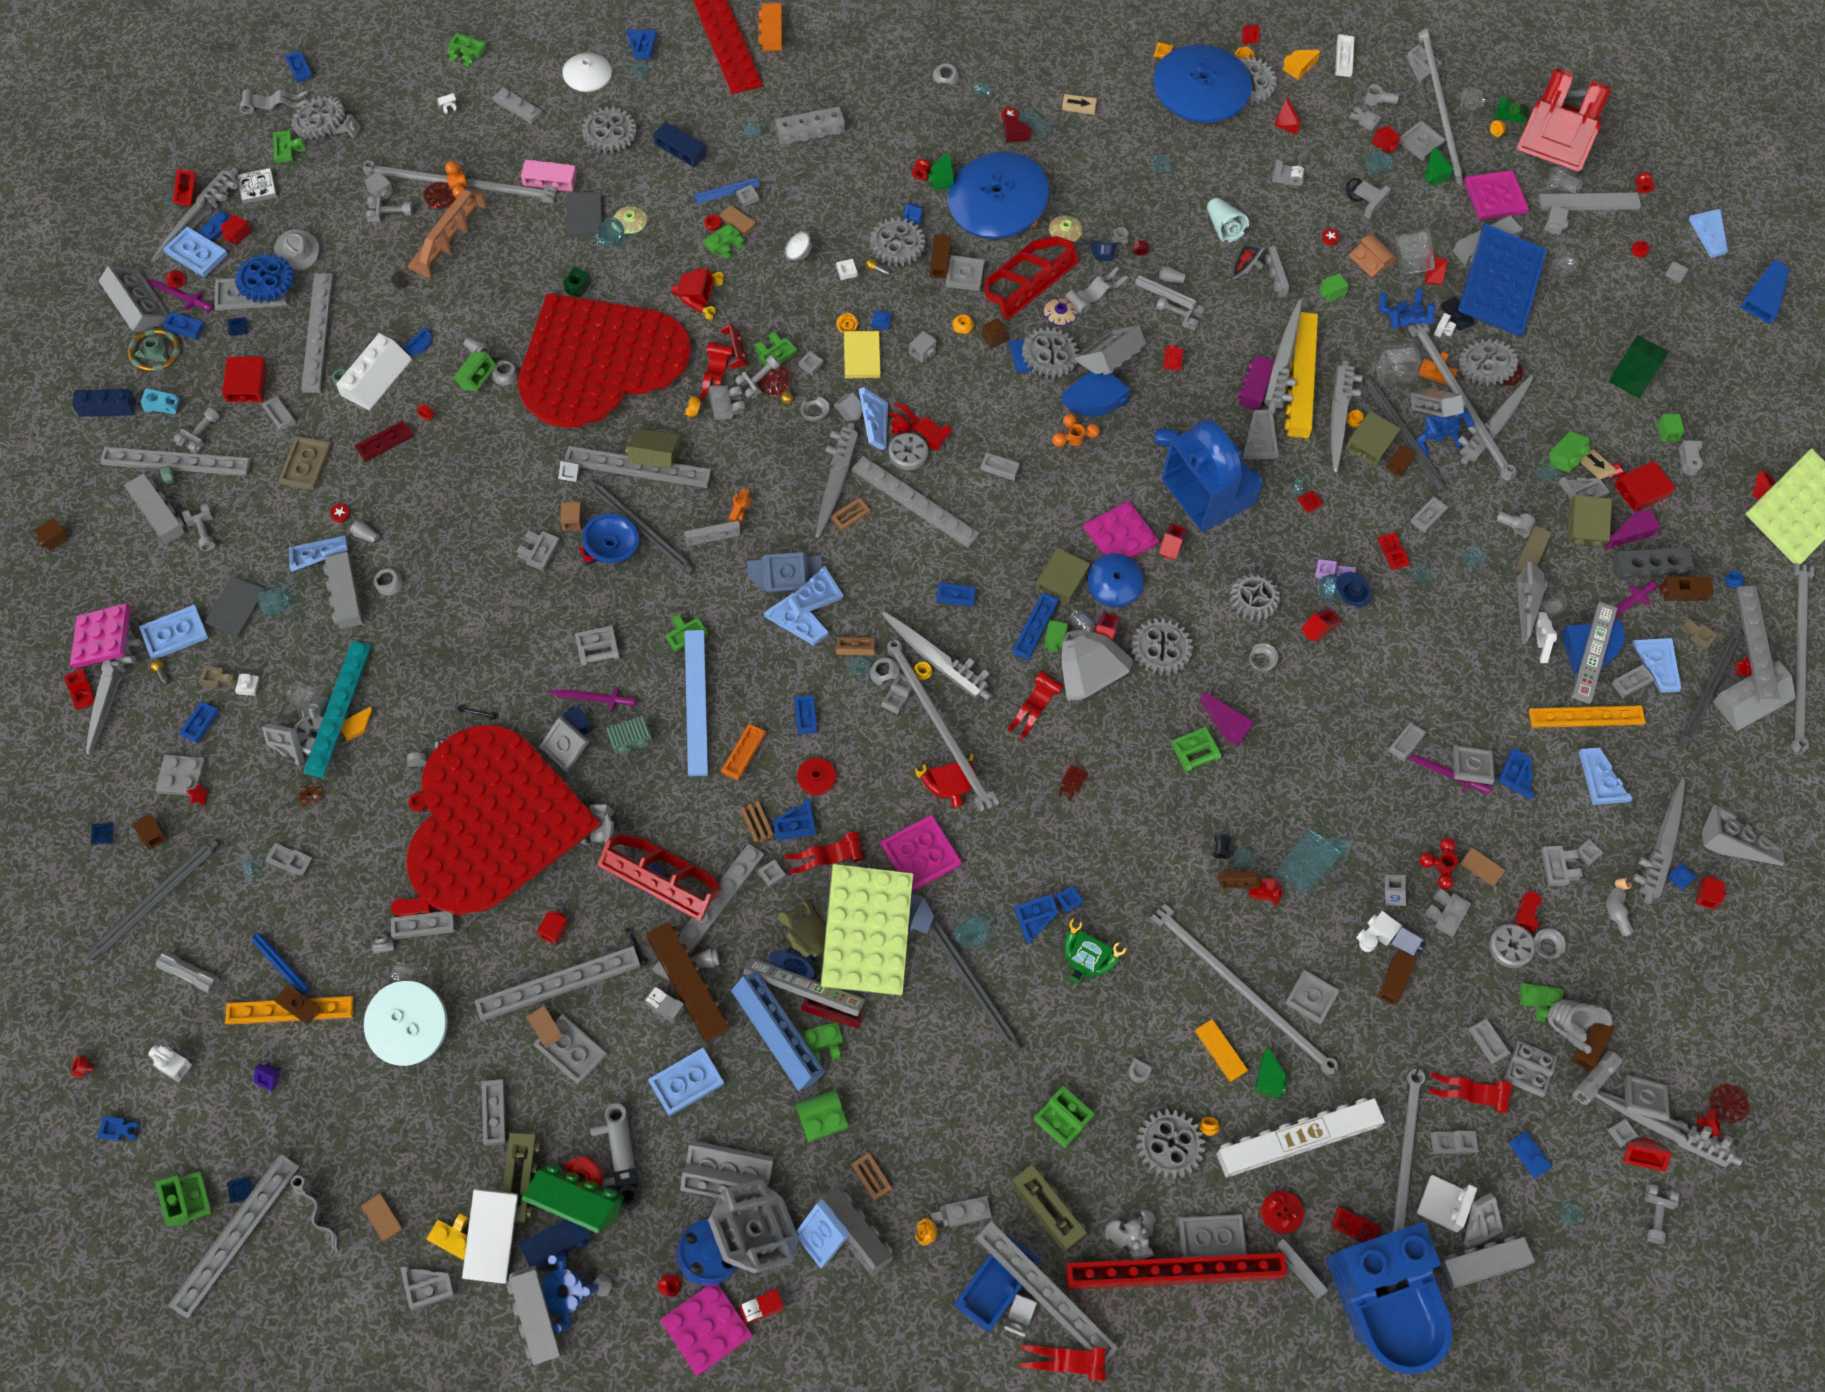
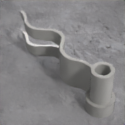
M246 89L242 93L240 111L243 114H252L254 108L270 110L278 103H284L292 108L301 107L300 105H305L306 101L293 103L281 96L294 100L307 95L308 91L292 95L285 90H277L272 96L265 97L258 94L253 95L251 90Z
M1116 267L1107 276H1098L1087 289L1080 290L1077 293L1074 290H1070L1066 294V298L1082 315L1090 309L1091 302L1099 300L1109 288H1117L1123 284L1128 277L1124 276L1115 283L1104 282L1109 281L1117 273L1119 268Z
M294 1176L291 1179V1186L294 1192L299 1196H306L314 1202L315 1210L311 1219L312 1224L320 1231L331 1233L332 1249L338 1253L336 1234L329 1228L318 1226L321 1206L314 1198L308 1195L312 1184L305 1177Z

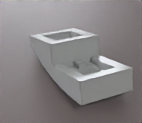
M899 673L881 704V707L896 714H899L913 690L904 674Z
M275 843L265 862L303 876L312 857Z
M1457 1130L1455 1132L1435 1131L1430 1133L1433 1154L1479 1152L1476 1131Z

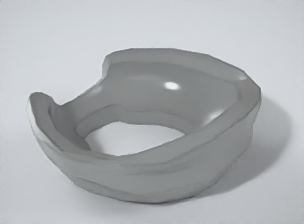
M948 63L938 65L933 72V78L938 84L949 83L952 85L960 78L956 67ZM942 68H949L953 73L949 78L941 77L940 70Z
M508 361L497 362V366L490 373L491 379L500 385L512 384L519 376L518 368ZM503 364L511 366L510 372L506 374L499 373L497 368Z
M817 397V399L809 402L804 400L800 410L805 419L816 422L823 420L827 416L830 407L825 399ZM817 404L822 409V414L816 417L810 416L808 414L809 406Z
M390 567L381 569L375 575L373 581L378 592L383 595H394L403 585L402 575ZM390 573L393 575V581L390 584H378L377 579L382 574Z
M1256 644L1251 651L1249 661L1258 671L1267 672L1276 666L1278 653L1269 644ZM1260 653L1266 654L1269 657V664L1259 666L1253 661V656Z
M881 658L870 668V678L878 685H882V682L888 679H896L900 673L899 664L891 658ZM882 663H888L890 665L889 673L880 676L876 672L877 666Z
M1546 928L1540 930L1534 938L1535 951L1541 957L1553 959L1565 952L1566 942L1564 936L1555 929ZM1543 939L1552 940L1555 943L1556 953L1548 955L1543 952L1540 942Z

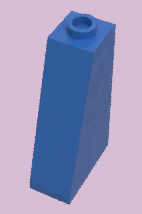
M1774 259L1747 295L1740 308L1771 324L1779 312L1790 268Z

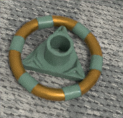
M153 328L145 330L135 336L128 347L129 361L141 371H162L170 367L178 359L181 352L180 341L175 334L166 329ZM163 336H166L174 344V349L169 359ZM146 338L143 342L144 346L135 353L138 343ZM135 357L163 363L148 366L142 364Z

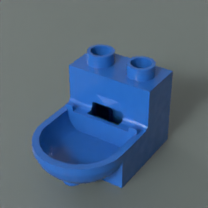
M1209 419L1197 422L1191 430L1171 440L1161 477L1162 481L1202 532L1255 505L1263 485L1259 472L1254 468L1248 469L1241 460L1242 455L1239 447L1230 440L1218 424Z
M1424 1222L1343 1249L1325 1258L1358 1344L1365 1342L1370 1353L1379 1363L1397 1373L1418 1374L1434 1368L1443 1360L1451 1344L1452 1324L1432 1273V1269L1441 1266V1263ZM1406 1278L1409 1287L1377 1298L1376 1288L1394 1285Z

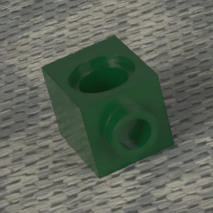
M573 267L563 281L566 293L580 298L591 284L589 273Z

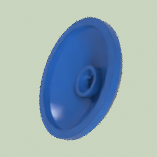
M602 514L594 517L586 524L582 534V541L585 550L594 559L604 563H619L627 560L635 553L638 547L639 535L634 524L627 518L617 514Z
M1119 553L1107 554L1098 558L1091 566L1087 579L1088 588L1098 602L1110 607H1123L1135 601L1140 595L1143 587V574L1139 565L1132 558ZM1118 574L1120 578L1115 579L1113 575Z

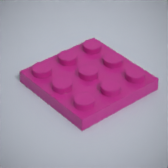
M1513 170L1469 176L1464 179V184L1479 220L1526 214L1529 210Z
M1129 501L1083 524L1084 530L1103 555L1119 553L1134 558L1158 545L1160 542Z
M124 603L78 615L70 666L79 668L125 656L131 606Z
M932 815L880 842L882 849L897 872L913 873L911 892L962 865L961 860Z
M718 1284L705 1287L660 1319L696 1376L702 1374L752 1337V1334Z

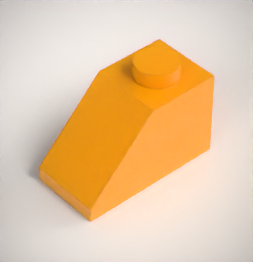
M1295 50L1291 55L1285 57L1283 70L1299 80L1317 63L1320 51Z

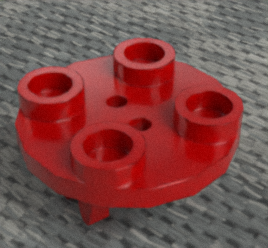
M1275 1191L1269 1194L1263 1201L1260 1209L1265 1225L1279 1235L1296 1231L1302 1224L1304 1217L1303 1206L1299 1199L1286 1191Z

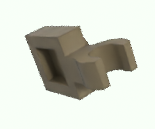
M1690 619L1680 628L1685 633L1691 634L1690 640L1704 650L1711 645L1718 635L1703 623L1697 626Z
M205 665L198 683L201 686L217 689L220 688L221 684L235 688L237 680H234V675L225 674L223 668Z

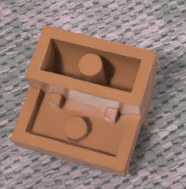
M1374 234L1363 238L1361 244L1348 255L1371 279L1376 277L1383 269H1388L1398 260V257Z

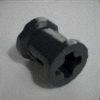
M1228 835L1214 836L1216 846L1213 857L1218 859L1231 858V853L1229 852L1231 837Z

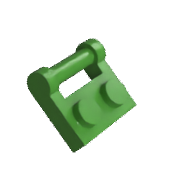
M1206 727L1171 741V745L1186 773L1192 771V768L1211 760L1221 759V753ZM1209 748L1210 753L1191 761L1188 760V756Z

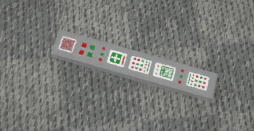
M1602 602L1597 604L1571 698L1588 704L1592 702L1617 607Z
M753 957L744 968V975L758 972L763 981L854 1016L859 1015L865 1003V999L839 989L820 987V982Z

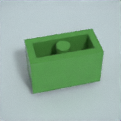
M473 352L453 378L462 389L477 391L497 365L487 352Z
M1570 431L1549 452L1550 465L1570 472L1589 454V438Z

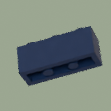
M667 122L653 134L654 145L693 168L706 156V145L702 141L696 140L688 133H684L676 126Z
M130 389L74 390L72 406L79 417L134 415L136 399Z
M565 1219L519 1244L529 1267L536 1265L537 1271H540L549 1266V1256L562 1252L567 1257L569 1255L568 1252L573 1249L581 1250L589 1245L588 1242L592 1238L587 1228Z

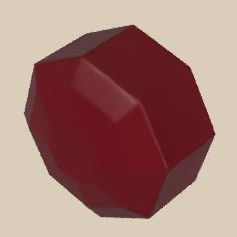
M1145 240L1135 242L1132 247L1133 254L1137 256L1148 254L1150 250L1149 243Z

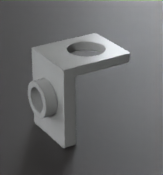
M1017 1293L1004 1329L1025 1337L1037 1301Z

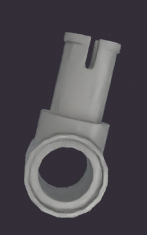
M1372 84L1368 87L1364 100L1370 106H1375L1378 103L1382 104V102L1397 104L1399 93L1384 92L1379 85Z
M1500 511L1496 522L1512 527L1511 529H1514L1516 535L1520 534L1523 538H1527L1530 536L1535 524V518L1530 514L1512 516Z

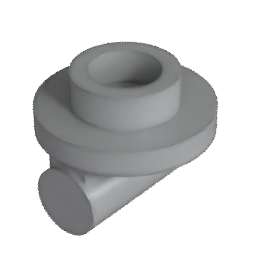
M387 935L376 936L375 940L371 942L373 954L394 951L393 940L391 937H387Z
M600 1274L592 1283L599 1286L597 1295L601 1297L606 1296L612 1287V1282L607 1274Z

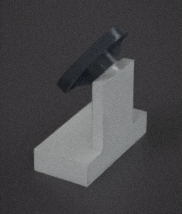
M1359 178L1350 179L1346 184V193L1351 201L1359 202L1365 199L1370 202L1364 213V216L1368 219L1388 199L1391 190L1387 186L1379 190ZM1353 180L1357 181L1356 185L1349 189L1350 183ZM1350 192H1353L1355 195H1358L1360 199L1357 200L1353 198Z

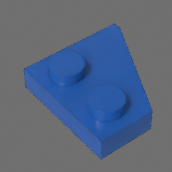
M626 30L635 59H651L658 36L657 31Z
M1513 748L1497 780L1528 799L1534 796V792L1531 791V781H1533L1530 770L1532 766L1531 757Z
M810 799L804 800L803 805L796 809L793 807L785 815H780L773 820L777 841L816 835Z
M1052 894L1013 907L1026 944L1030 943L1059 913Z

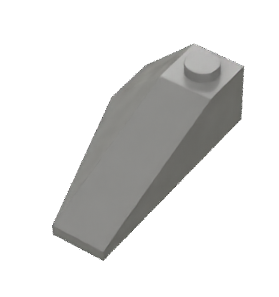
M1532 562L1526 563L1517 578L1522 644H1526L1531 636L1544 591L1547 589V580L1544 579V572Z
M1717 805L1712 807L1702 830L1704 847L1722 855L1780 866L1785 864L1782 848L1764 835L1759 837L1751 830L1752 827L1749 824L1743 825L1737 821V816L1732 812Z

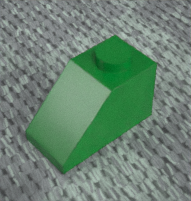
M1433 147L1424 174L1426 181L1430 182L1434 187L1449 181L1454 171L1436 147Z
M946 152L932 166L931 174H928L929 184H932L933 190L950 189V186L953 185L954 178L950 152Z
M1266 1048L1262 1054L1253 1092L1278 1100L1281 1094H1285L1287 1083L1284 1082L1286 1075L1270 1049Z

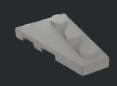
M1254 410L1242 460L1277 459L1279 454L1273 414L1268 413V410Z

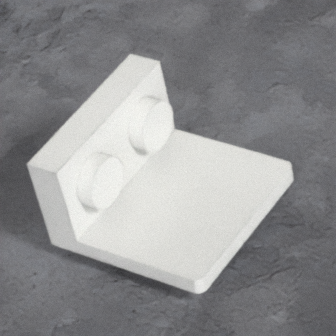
M1431 1175L1417 1214L1457 1233L1464 1228L1477 1188L1468 1185L1462 1189Z

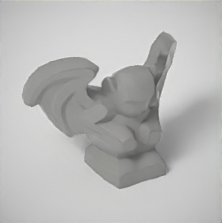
M590 805L591 813L601 824L598 829L591 833L590 840L606 844L607 839L613 837L614 822L611 821V816L614 815V810L608 805ZM586 838L579 842L583 845L589 844Z
M1149 1209L1141 1210L1142 1221L1141 1218L1132 1219L1127 1224H1124L1126 1229L1120 1228L1121 1221L1118 1219L1110 1221L1105 1227L1106 1240L1111 1239L1120 1248L1127 1246L1130 1249L1129 1254L1133 1260H1143L1154 1256L1152 1249L1149 1247V1237L1152 1238L1153 1224L1156 1223V1218Z

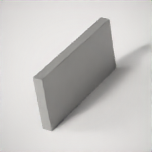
M236 278L215 279V310L287 305V293H282L283 298L277 296V301H274L272 298L270 303L263 300L262 304H260L259 299H257L254 303L252 298L247 300L238 291L235 283Z

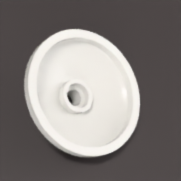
M595 53L577 54L571 57L563 67L565 82L571 88L579 91L598 90L605 86L612 76V67L609 61Z

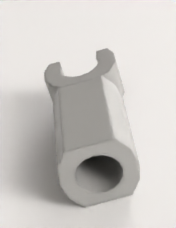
M319 697L308 708L301 710L302 718L311 716V719L317 718L326 711L330 700L327 697Z

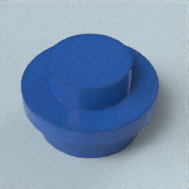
M1731 571L1725 577V584L1732 588L1740 587L1744 584V577L1738 571Z

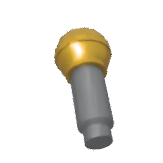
M869 259L865 263V267L869 271L875 270L888 276L891 272L887 268L878 265L874 259Z
M789 380L785 381L784 393L781 396L782 403L786 405L791 404L793 401Z
M158 659L151 661L150 669L157 674L161 683L164 686L170 684L164 672L163 662Z

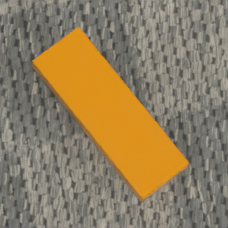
M1213 1019L1195 1029V1033L1230 1083L1248 1072V1069Z

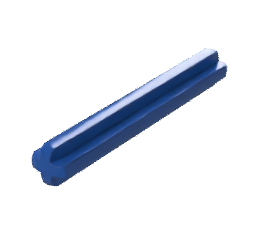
M755 177L696 193L694 197L696 203L699 204L736 194L737 190L752 185L753 188H758L760 183L758 178Z
M261 933L256 934L252 938V942L298 992L305 995L310 990V987Z

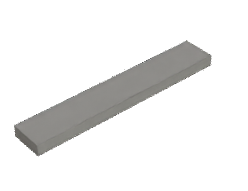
M1638 193L1540 194L1538 197L1541 211H1550L1552 205L1568 210L1640 209L1641 207Z

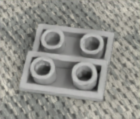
M1518 1040L1514 1047L1504 1081L1543 1098L1546 1095L1550 1077L1554 1073L1557 1057Z

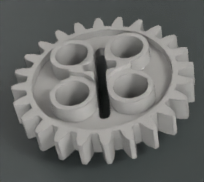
M1241 57L1240 60L1248 69L1252 80V90L1248 102H1250L1251 106H1253L1255 101L1259 105L1260 100L1265 102L1266 97L1270 98L1271 94L1274 93L1277 83V77L1274 76L1275 71H1271L1272 66L1266 67L1267 62L1262 64V59L1256 61L1255 57L1252 60L1247 57L1244 61Z
M325 95L321 99L318 96L317 100L312 98V102L306 101L305 106L300 105L301 109H297V114H293L294 118L291 119V125L295 133L305 140L308 137L310 140L313 137L318 139L320 135L325 137V133L331 134L330 131L337 130L335 126H340V121H344L345 109L337 98L333 99L332 96L328 98Z
M605 107L604 111L599 108L598 113L593 111V116L588 114V119H584L585 124H582V135L584 141L587 142V146L591 145L592 150L597 148L598 152L604 150V154L608 150H610L611 154H613L614 150L619 153V148L626 150L625 145L631 146L630 141H635L634 137L637 131L635 120L632 119L631 114L627 115V111L621 113V108L615 111L614 107L611 110Z
M898 217L897 221L891 218V222L885 219L884 224L879 222V227H874V232H871L870 249L873 250V255L877 254V260L882 258V263L888 261V266L892 263L895 264V267L898 266V263L904 266V262L910 265L911 260L916 262L917 257H921V252H924L925 235L922 234L923 230H918L919 225L913 226V221L907 223L906 218L903 222L900 220V217Z
M1040 327L1038 332L1033 330V333H1029L1028 337L1025 338L1022 356L1025 357L1024 362H1029L1027 367H1033L1032 372L1039 371V376L1044 373L1045 378L1048 375H1051L1053 379L1055 375L1061 378L1062 374L1067 376L1069 371L1072 372L1077 364L1074 358L1079 352V349H1076L1077 343H1072L1074 338L1068 339V333L1063 335L1062 330L1056 332L1054 327L1050 331L1046 327L1044 331Z
M1481 339V343L1474 341V346L1468 344V349L1464 348L1463 353L1460 354V371H1462L1463 376L1466 375L1467 380L1472 378V383L1479 381V385L1485 382L1486 386H1488L1492 382L1495 386L1498 381L1502 384L1503 379L1509 380V376H1514V372L1517 371L1518 359L1515 349H1510V344L1504 346V341L1499 344L1498 339L1494 342H1491V339H1488V342Z
M1155 618L1153 624L1147 620L1146 626L1141 624L1140 629H1136V635H1133L1132 654L1136 655L1134 660H1140L1139 666L1145 665V671L1152 669L1153 675L1156 671H1159L1160 676H1162L1163 672H1166L1169 676L1171 670L1175 674L1178 668L1183 670L1184 664L1187 665L1189 659H1191V652L1193 650V646H1191L1192 639H1188L1189 633H1183L1185 627L1179 629V623L1177 622L1175 625H1172L1171 619L1168 623H1165L1164 618H1162L1161 622H1158ZM1161 633H1164V640H1163V648H1164V651H1163V661L1160 660V653H1161V644H1160V642H1161V637H1162V636H1161Z
M1166 1109L1164 1116L1158 1111L1156 1114L1157 1118L1151 1114L1149 1121L1144 1120L1143 1122L1145 1128L1140 1127L1138 1130L1142 1135H1137L1136 1140L1141 1142L1136 1145V1149L1142 1150L1138 1157H1145L1142 1165L1149 1163L1148 1171L1156 1169L1155 1176L1162 1172L1164 1179L1167 1178L1168 1174H1171L1172 1179L1175 1180L1177 1173L1183 1178L1185 1176L1184 1171L1190 1175L1192 1168L1196 1169L1199 1166L1196 1161L1201 1162L1203 1159L1199 1154L1205 1152V1149L1200 1147L1204 1145L1205 1140L1199 1139L1203 1132H1196L1199 1125L1195 1124L1192 1126L1193 1118L1185 1120V1113L1180 1117L1177 1116V1110L1170 1115L1169 1110ZM1160 1127H1167L1170 1130V1134H1163L1160 1131ZM1186 1136L1189 1139V1143L1183 1144L1179 1137ZM1170 1140L1173 1141L1172 1148L1168 1147V1142ZM1158 1145L1162 1152L1155 1153L1151 1146ZM1171 1155H1178L1181 1158V1162L1175 1163L1172 1161Z

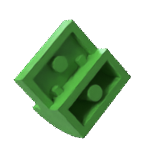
M1062 1086L1033 1120L1060 1145L1066 1148L1088 1125L1095 1114L1068 1089Z
M835 1090L795 1103V1108L808 1143L848 1129V1124Z
M200 1171L179 1178L177 1175L155 1182L167 1226H182L188 1224L191 1220L211 1214Z

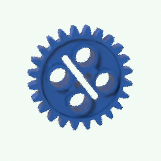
M268 252L266 256H263L262 253L259 254V257L253 255L252 260L246 258L247 263L241 262L242 268H237L238 273H235L237 289L247 300L252 298L254 303L257 299L262 304L263 300L270 303L272 298L274 301H277V296L283 298L282 293H289L287 288H292L291 283L294 282V273L288 261L283 260L282 256L277 258L276 254L270 257Z

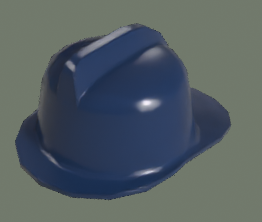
M1081 239V241L1091 244L1092 255L1098 261H1111L1115 254L1116 244H1120Z
M1345 572L1337 578L1336 585L1345 603L1362 608L1371 601L1372 594L1369 584L1362 575L1355 572Z
M794 948L789 949L787 952L777 950L769 954V960L774 966L809 979L814 978L815 973L812 967L815 958L812 955L804 957Z

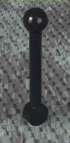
M459 705L457 708L460 713L469 712L489 717L492 720L497 717V714L494 712L486 713L468 709L464 705Z
M625 929L640 958L639 963L646 965L647 959L643 957L630 929Z

